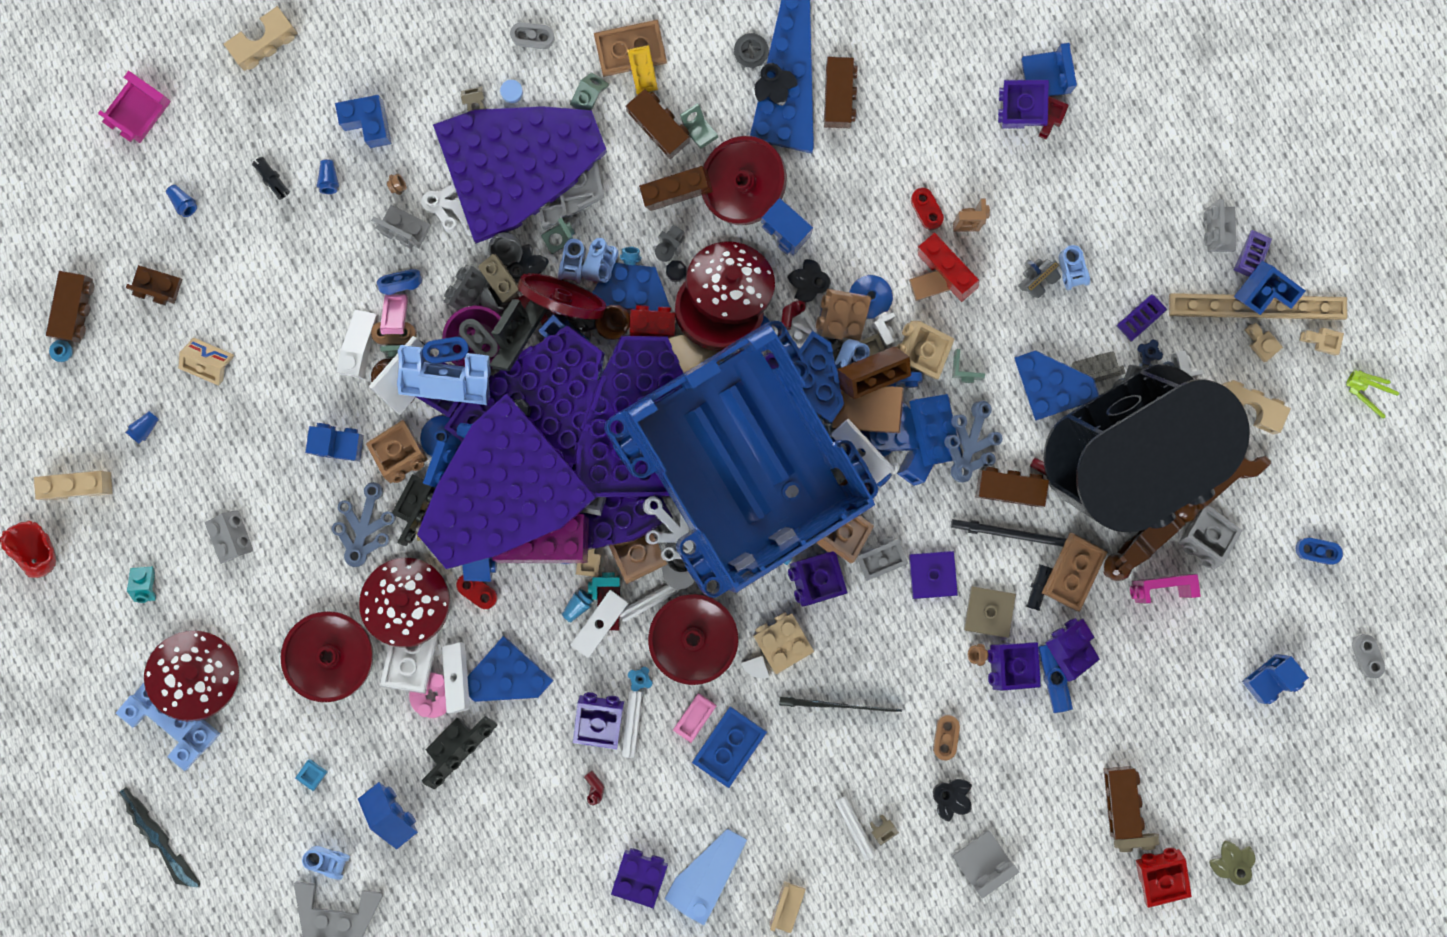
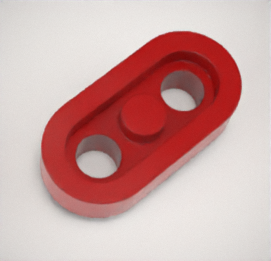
M916 189L911 196V204L920 222L928 230L938 229L943 223L944 215L936 199L929 189ZM920 195L926 197L925 202L919 200ZM929 215H935L937 220L931 221Z
M463 575L458 578L456 583L458 592L479 608L490 609L496 605L498 600L497 593L483 581H470V589H465ZM483 594L489 596L488 602L482 601Z

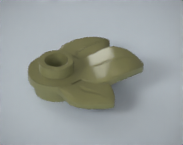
M1224 841L1221 847L1222 858L1210 860V867L1220 878H1230L1236 885L1249 883L1252 878L1251 868L1256 860L1254 851L1250 846L1240 850L1234 843ZM1238 869L1244 871L1245 875L1243 878L1237 876Z

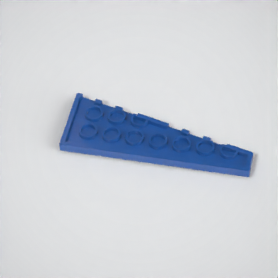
M781 0L767 64L774 63L781 70L790 71L795 76L798 85L788 89V99L783 106L775 104L769 97L757 103L750 136L760 138L771 145L812 154L814 143L810 0ZM769 72L767 76L769 78H774L775 74L773 72Z

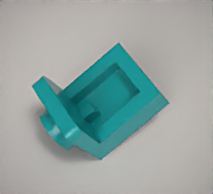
M153 566L130 568L127 593L134 602L146 603L156 600V594L153 591L155 577Z
M602 572V576L592 577V581H588V595H592V600H597L598 587H620V576H615V572Z

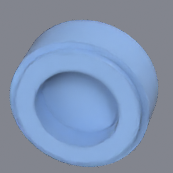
M507 80L501 85L500 93L506 102L516 103L521 100L523 89L516 80Z

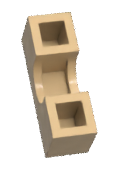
M278 6L259 18L265 26V33L261 39L251 41L241 31L223 43L244 71L255 68L261 59L275 54L278 47L291 43L295 38L294 36L298 34Z
M1235 380L1222 384L1235 394L1243 406L1248 404L1255 409L1256 420L1253 426L1273 435L1281 433L1291 408L1284 406L1285 402L1276 398H1272V400L1264 397L1265 394L1259 390L1252 389L1250 391L1244 388V384Z
M107 471L34 477L36 500L47 501L68 499V497L113 494L111 472Z

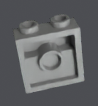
M1207 505L1203 510L1199 511L1193 523L1187 527L1179 543L1183 545V550L1186 553L1198 556L1201 559L1202 565L1207 568L1216 569L1225 563L1243 530Z

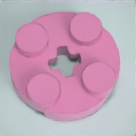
M430 672L426 694L411 691L409 693L411 706L421 717L436 718L447 713L445 683L442 674ZM428 689L438 692V695L435 697L436 701L432 702L431 699H427Z

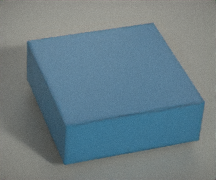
M308 759L295 779L310 790L315 791L327 774V771L311 759Z

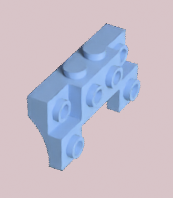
M400 345L398 349V394L487 405L490 398L489 377L491 374L490 358L488 355L467 353L465 367L431 364L424 362L423 348Z
M144 683L134 695L128 697L116 712L132 728L136 727L147 715L179 743L167 757L184 771L188 770L221 734L205 720L186 722L164 715L149 699Z

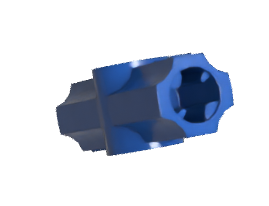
M1047 645L1038 646L1044 671L1043 678L1047 685L1053 713L1073 710L1067 678ZM1055 671L1060 674V681L1057 684L1051 682V674Z

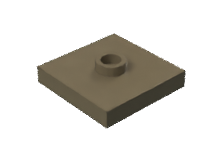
M971 586L964 630L1009 638L1016 594Z

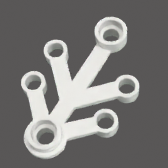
M453 180L450 186L439 193L429 191L423 195L421 199L422 207L427 212L435 213L438 216L446 232H454L457 228L455 220L448 217L444 209H450L463 224L466 234L472 236L471 231L467 230L469 226L459 197L455 200H447L448 197L456 192ZM436 199V202L431 204L429 200ZM452 222L453 226L446 227V224Z
M652 496L644 501V511L649 515H656L673 533L666 534L658 533L654 530L649 531L645 537L647 543L651 545L658 542L677 543L680 537L689 532V527L681 513L679 527L662 509V502L658 497ZM652 501L657 503V508L655 510L650 508V503ZM651 533L655 534L657 537L655 542H652L649 539V535ZM688 540L683 544L688 549L683 550L685 553H689L693 549L692 541ZM671 547L664 548L661 551V557L665 561L682 559L679 553ZM666 550L672 552V557L669 559L665 557Z

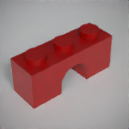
M935 232L918 246V256L932 271L936 269L943 276L947 287L961 302L978 289L979 279Z

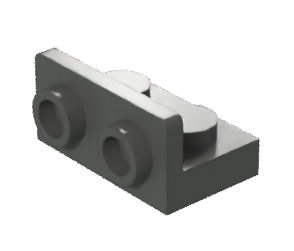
M466 265L458 270L455 276L457 278L453 286L450 285L444 294V303L456 310L468 306H478L481 292L490 286L482 272L470 265Z

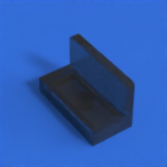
M1114 351L1078 360L1071 364L1072 368L1093 377L1095 383L1126 374L1124 365L1118 366Z

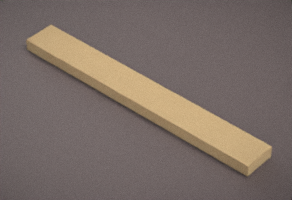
M1169 294V316L1347 319V297L1301 296L1292 309L1274 298L1264 312L1259 315L1234 297L1235 295Z

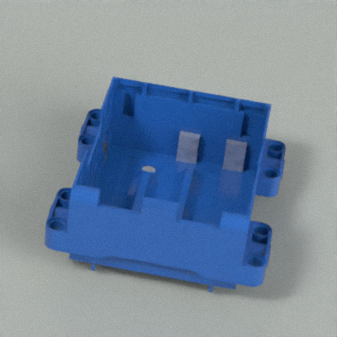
M774 320L765 323L707 360L610 417L604 424L605 432L612 442L616 453L633 476L645 478L655 472L660 478L690 529V532L678 539L676 543L677 552L700 590L709 597H718L728 590L738 593L875 506L873 498L878 493L877 483L854 444L849 440L833 442L803 391V387L806 386L804 380L809 375V367L801 355L797 344L780 321ZM771 325L777 328L778 335L775 333ZM739 349V351H737L736 353L732 354V355L729 356L728 358L724 359L723 361L719 362L718 364L716 363V362L720 361L721 359L725 358L726 356L730 355V354L733 353L734 351H736V350ZM770 350L779 364L777 368H770L762 354L763 351ZM795 365L799 366V368L801 369V374H799ZM678 385H680V387L676 388L675 390L671 391V392L668 393L667 395H665V396H663L662 398L658 399L657 401L653 402L655 399L659 398L660 396L664 395L665 393L669 392V391L672 390L673 388H675V387H677ZM615 420L619 421L622 425L621 431L617 434L613 433L610 429L611 423ZM841 444H844L846 446L847 452L844 451L843 447L839 446ZM641 460L645 463L646 469L643 473L638 474L635 471V464ZM830 469H840L848 483L846 485H839ZM865 483L869 485V492L864 485ZM691 540L693 549L691 552L685 553L683 551V544ZM715 580L717 583L716 589L708 592V582Z

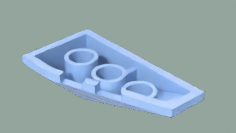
M726 829L698 858L675 878L665 900L687 917L705 925L747 839Z

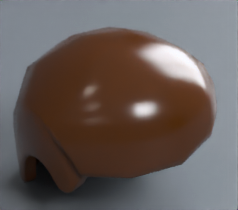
M610 304L606 306L603 317L595 319V328L598 334L605 339H618L629 330L630 315L622 306Z

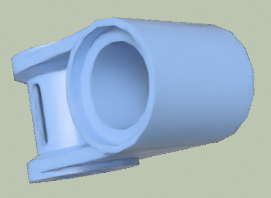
M602 238L595 239L590 245L586 261L582 267L583 278L587 281L601 283L609 281L618 257L617 248L607 245V242Z
M570 239L565 243L559 266L558 280H563L564 278L575 280L579 284L581 283L586 249L580 240ZM578 245L581 247L578 255H571L569 253L572 246Z
M1071 245L1062 250L1059 254V263L1066 290H1071L1072 287L1082 284L1085 286L1090 285V276L1081 248ZM1067 252H1072L1075 255L1074 262L1067 259Z
M846 340L842 344L835 361L837 373L838 368L869 357V347L856 340Z
M313 846L303 855L302 863L308 870L323 874L332 879L341 880L343 878V868L346 861H349L350 856L321 846ZM310 853H316L319 856V863H314L310 860Z

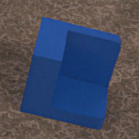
M918 448L907 453L897 474L915 486L925 483L933 465L924 467L921 451Z

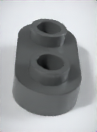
M467 319L461 323L459 333L468 346L476 354L488 355L490 359L493 358L497 353L498 346L484 327L474 319ZM474 328L475 334L468 335L467 329ZM487 344L491 349L489 352H484L482 346Z

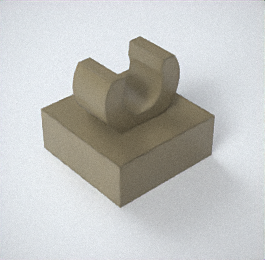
M482 86L461 91L462 104H467L468 112L472 111L471 105L473 103H478L480 109H484V102L482 100H484L485 95Z
M880 815L883 821L881 826L877 827L873 822H870V826L873 829L871 833L880 846L899 834L891 820L887 821L884 815Z

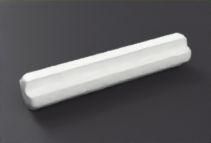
M667 584L626 607L620 614V617L623 621H627L680 592V589L672 588Z
M640 691L629 692L622 756L626 758H634L636 754L642 692Z
M845 796L840 797L836 800V805L865 860H870L876 856V853L848 799Z

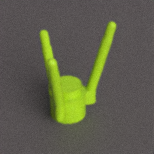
M1354 370L1346 382V385L1350 387L1348 392L1356 395L1384 419L1386 415L1359 391H1365L1370 385L1396 396L1399 395V392L1376 383L1390 384V380L1370 375L1360 370Z

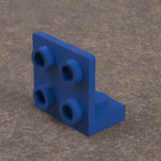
M1070 43L1060 44L1054 52L1022 57L1024 79L1049 80L1048 97L1071 94L1076 88L1077 82Z
M438 440L423 481L424 484L436 488L458 447Z

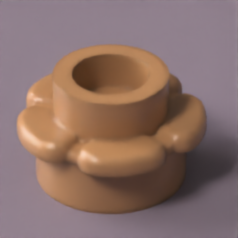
M400 174L389 175V181H387L388 189L391 193L401 195L402 191L407 189L404 179Z
M983 644L971 646L968 650V659L972 664L983 666L988 659V651Z

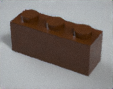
M827 57L824 128L850 129L851 123L856 120V108H852V100H856L857 87H853V79H857L858 66L854 65V58Z
M644 89L625 106L626 112L671 160L690 143L688 136L690 133L683 124L678 125L674 121L675 116L668 108L663 109L659 104L661 101L655 93H649Z
M703 166L639 185L644 206L650 211L713 192L708 171Z
M65 271L58 272L45 336L69 342H81V338L85 336L86 332L84 326L85 317L90 312L89 298L94 292L92 278L82 274Z
M895 346L838 369L840 389L853 399L911 376L910 356Z
M985 467V470L979 471L975 498L1042 508L1046 505L1049 480L1043 479V475L1030 474L1029 477L1021 476L1019 471L1008 470L1006 474L999 473L998 468Z
M1131 766L1103 768L1110 836L1115 840L1143 837L1142 831L1145 830V823L1143 817H1140V808H1142L1143 803L1137 785H1140L1138 771Z

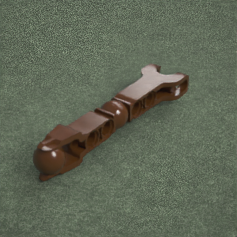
M1266 455L1257 457L1253 461H1249L1244 457L1237 471L1227 481L1214 488L1215 495L1210 500L1198 505H1185L1175 512L1176 518L1169 525L1157 529L1149 527L1139 531L1131 539L1127 540L1117 553L1108 556L1104 562V575L1114 581L1127 579L1132 569L1151 558L1186 523L1194 520L1199 510H1203L1237 479L1259 476L1271 464V460Z

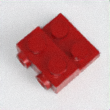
M636 305V309H631L630 336L675 337V312H671V307H658V311L649 310V306Z
M1166 848L1163 850V853L1157 855L1145 853L1141 856V859L1136 860L1138 878L1142 884L1144 900L1148 908L1192 897L1186 858L1180 849Z

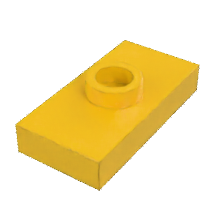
M649 45L628 49L636 94H639L644 89L648 92L658 90Z

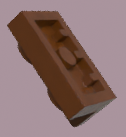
M138 265L132 285L127 284L126 289L132 291V296L141 299L149 296L153 298L152 302L166 306L167 302L175 304L183 279Z

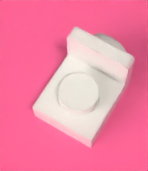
M887 312L875 317L876 321L872 324L875 333L879 334L884 348L895 342L893 339L895 334L892 328L885 324L895 318L894 312L889 315Z
M1186 351L1176 352L1171 355L1172 363L1175 367L1188 373L1194 380L1198 379L1197 376L1204 374L1203 369L1190 372L1191 359L1186 355Z

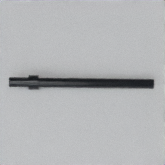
M952 519L951 528L967 530L968 533L978 534L979 532L1063 547L1067 540L1061 537L979 524V521L975 520L967 522Z

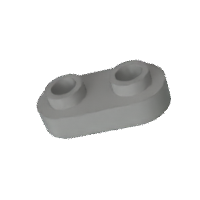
M519 22L513 25L510 30L513 43L520 47L548 49L555 40L553 30L547 25ZM520 33L526 34L523 39L518 38ZM545 35L548 38L546 41H541L540 37Z
M1361 634L1356 636L1352 642V649L1362 674L1369 678L1381 677L1385 672V663L1376 640L1370 635ZM1365 642H1368L1369 648L1367 650L1364 649ZM1374 663L1377 665L1375 671L1372 670V664Z

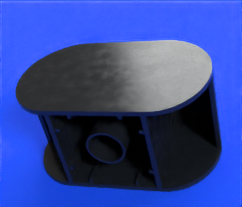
M1164 364L1152 365L1142 369L1064 416L1054 425L1044 447L1045 473L1051 487L1059 497L1108 529L1119 532H1137L1149 527L1153 529L1162 528L1172 523L1176 518L1175 512L1185 505H1198L1210 500L1215 495L1214 488L1227 481L1237 471L1249 445V421L1242 403L1225 386L1205 379L1194 380L1188 373L1174 366Z

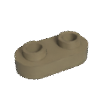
M1146 833L1142 834L1143 837L1118 840L1113 838L1114 847L1119 848V852H1132L1133 848L1142 847V850L1156 849L1155 846L1160 844L1159 834Z

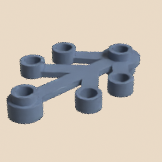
M978 401L972 405L971 412L975 419L969 436L965 428L967 418L962 414L955 415L952 418L951 422L953 427L956 428L958 436H947L945 438V446L949 449L954 462L951 467V476L957 482L964 483L969 481L973 471L983 466H992L996 461L995 455L989 452L983 453L979 459L970 462L974 453L990 445L994 446L1002 443L1003 438L999 432H991L986 438L977 441L984 419L989 417L992 412L991 405L986 401ZM958 418L961 420L960 425L958 424ZM951 439L954 440L953 446L951 445ZM960 441L964 449L962 457L958 450Z
M375 482L368 483L364 488L366 501L360 522L352 510L353 505L351 502L343 500L338 504V511L346 516L356 534L353 543L346 532L347 526L344 523L336 522L332 526V532L339 536L346 548L344 559L351 567L362 566L366 562L367 554L379 547L387 546L390 542V537L387 534L380 533L375 537L374 541L363 546L367 536L386 525H392L396 520V516L392 512L387 511L381 515V518L369 524L375 501L383 495L382 486ZM371 487L376 488V493L374 495H370L369 489ZM344 503H347L349 505L347 511L342 510V505ZM387 514H390L392 516V520L387 523L385 521V516ZM338 525H342L343 527L341 533H338L336 531V527ZM381 536L386 537V542L384 544H380L379 538ZM353 552L358 553L359 557L357 560L352 559Z

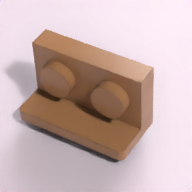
M981 198L975 209L965 208L958 212L953 222V232L980 231L982 226L986 224V219H989L990 207L986 205V198Z

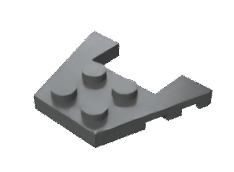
M598 161L594 163V166L589 171L586 170L578 178V182L560 196L561 204L539 209L543 230L558 224V219L562 218L565 220L605 198Z
M299 881L294 883L303 937H363L383 897L382 892L363 890L359 914L313 907L316 884Z

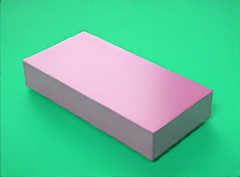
M407 294L385 295L380 326L381 334H404L408 305Z
M698 693L673 731L692 743L717 705Z

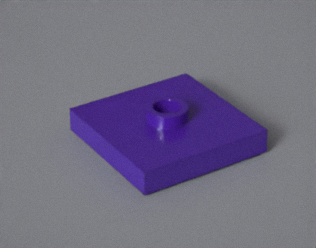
M954 551L909 554L912 599L958 596Z

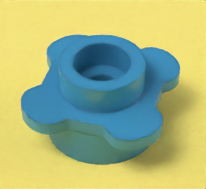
M647 667L628 672V678L631 679V689L633 691H639L641 688H650L653 682L649 679V669Z

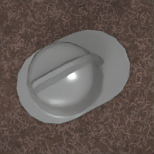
M676 543L666 544L665 548L671 547L677 551ZM666 550L665 557L668 559L671 558L672 552L670 550ZM682 559L666 561L667 565L662 567L663 578L672 588L678 590L686 589L695 582Z

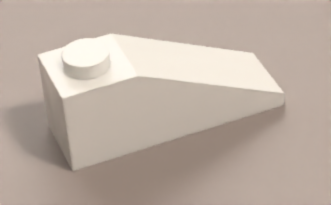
M358 310L354 311L340 351L336 372L341 375L364 379L372 343L371 330L376 324L377 314Z

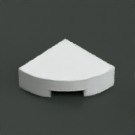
M762 656L741 662L744 670L751 676L756 678L769 677Z

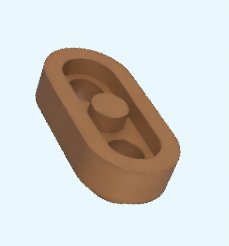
M381 322L376 323L371 330L372 339L380 345H405L412 336L417 337L415 327L408 322H405L404 328L407 329L408 334L404 337L401 334H385L380 337L378 333Z
M943 715L936 723L933 752L939 759L944 761L952 759L957 751L960 724L952 715ZM946 722L951 723V728L949 730L944 729V724ZM943 744L948 746L946 752H941L940 750Z

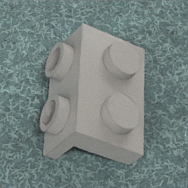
M238 510L222 513L204 522L220 564L229 562L240 555L253 552V547Z
M893 537L880 541L882 546L873 549L872 545L861 549V554L858 555L857 560L866 581L908 564L900 545V539L894 540Z

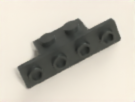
M512 299L491 333L500 347L490 364L493 369L511 370L548 309L531 300L524 308L520 300Z
M414 474L409 479L392 512L393 515L408 522L397 542L403 546L413 542L417 533L415 530L418 524L422 523L426 513L425 510L436 489L424 484V479Z
M485 716L469 730L461 719L456 718L425 749L437 765L422 779V783L432 789L442 785L445 779L461 765V762L469 754L473 753L485 738L492 734L493 730L497 727L496 722Z

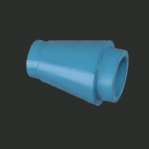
M580 589L578 592H574L562 616L572 623L573 620L592 607L591 603L594 600L586 591Z

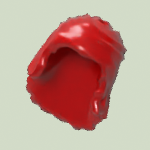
M32 521L20 522L9 527L6 531H2V536L0 537L2 549L25 572V575L31 578H40L52 572L56 566V554L48 534L42 530L38 523H32Z

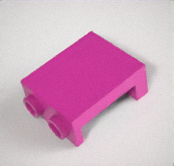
M128 70L123 77L128 81L106 112L104 113L100 110L98 114L104 118L102 123L112 130L115 127L120 129V135L129 142H132L134 139L141 143L171 101Z
M1198 574L1132 581L1133 586H1130V595L1132 599H1135V603H1151V589L1178 586L1179 597H1201Z

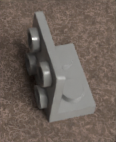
M1219 199L1204 212L1203 220L1204 224H1207L1204 244L1207 246L1208 252L1236 251L1235 207H1225L1224 199Z
M390 205L383 220L374 216L371 220L376 225L375 229L380 231V234L389 239H392L394 236L395 239L400 241V244L409 249H412L413 246L419 249L431 227L429 223L393 205Z
M986 831L953 855V858L982 899L1019 873V870L1010 861L990 831Z

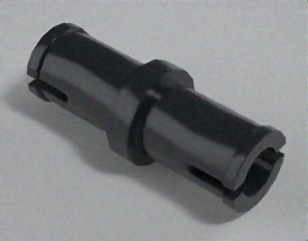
M264 157L257 158L256 161L259 164L254 161L252 166L263 178L262 182L271 188L279 200L285 198L284 192L288 195L290 191L280 180L278 172L273 171Z
M1039 564L1034 583H1031L1030 586L1032 590L1026 607L1040 611L1044 598L1042 591L1053 568Z

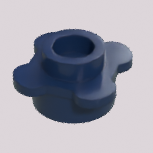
M1152 339L1149 343L1140 344L1137 347L1142 362L1146 365L1150 364L1153 360L1159 361L1163 358V353L1158 348L1159 343L1157 340Z

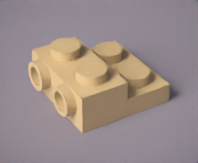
M910 321L903 328L902 335H904L902 344L900 343L896 347L910 356L911 370H917L933 379H939L955 339L921 321Z
M784 612L774 618L775 623L770 626L767 623L755 629L756 634L753 635L775 674L814 653L792 613L787 615Z

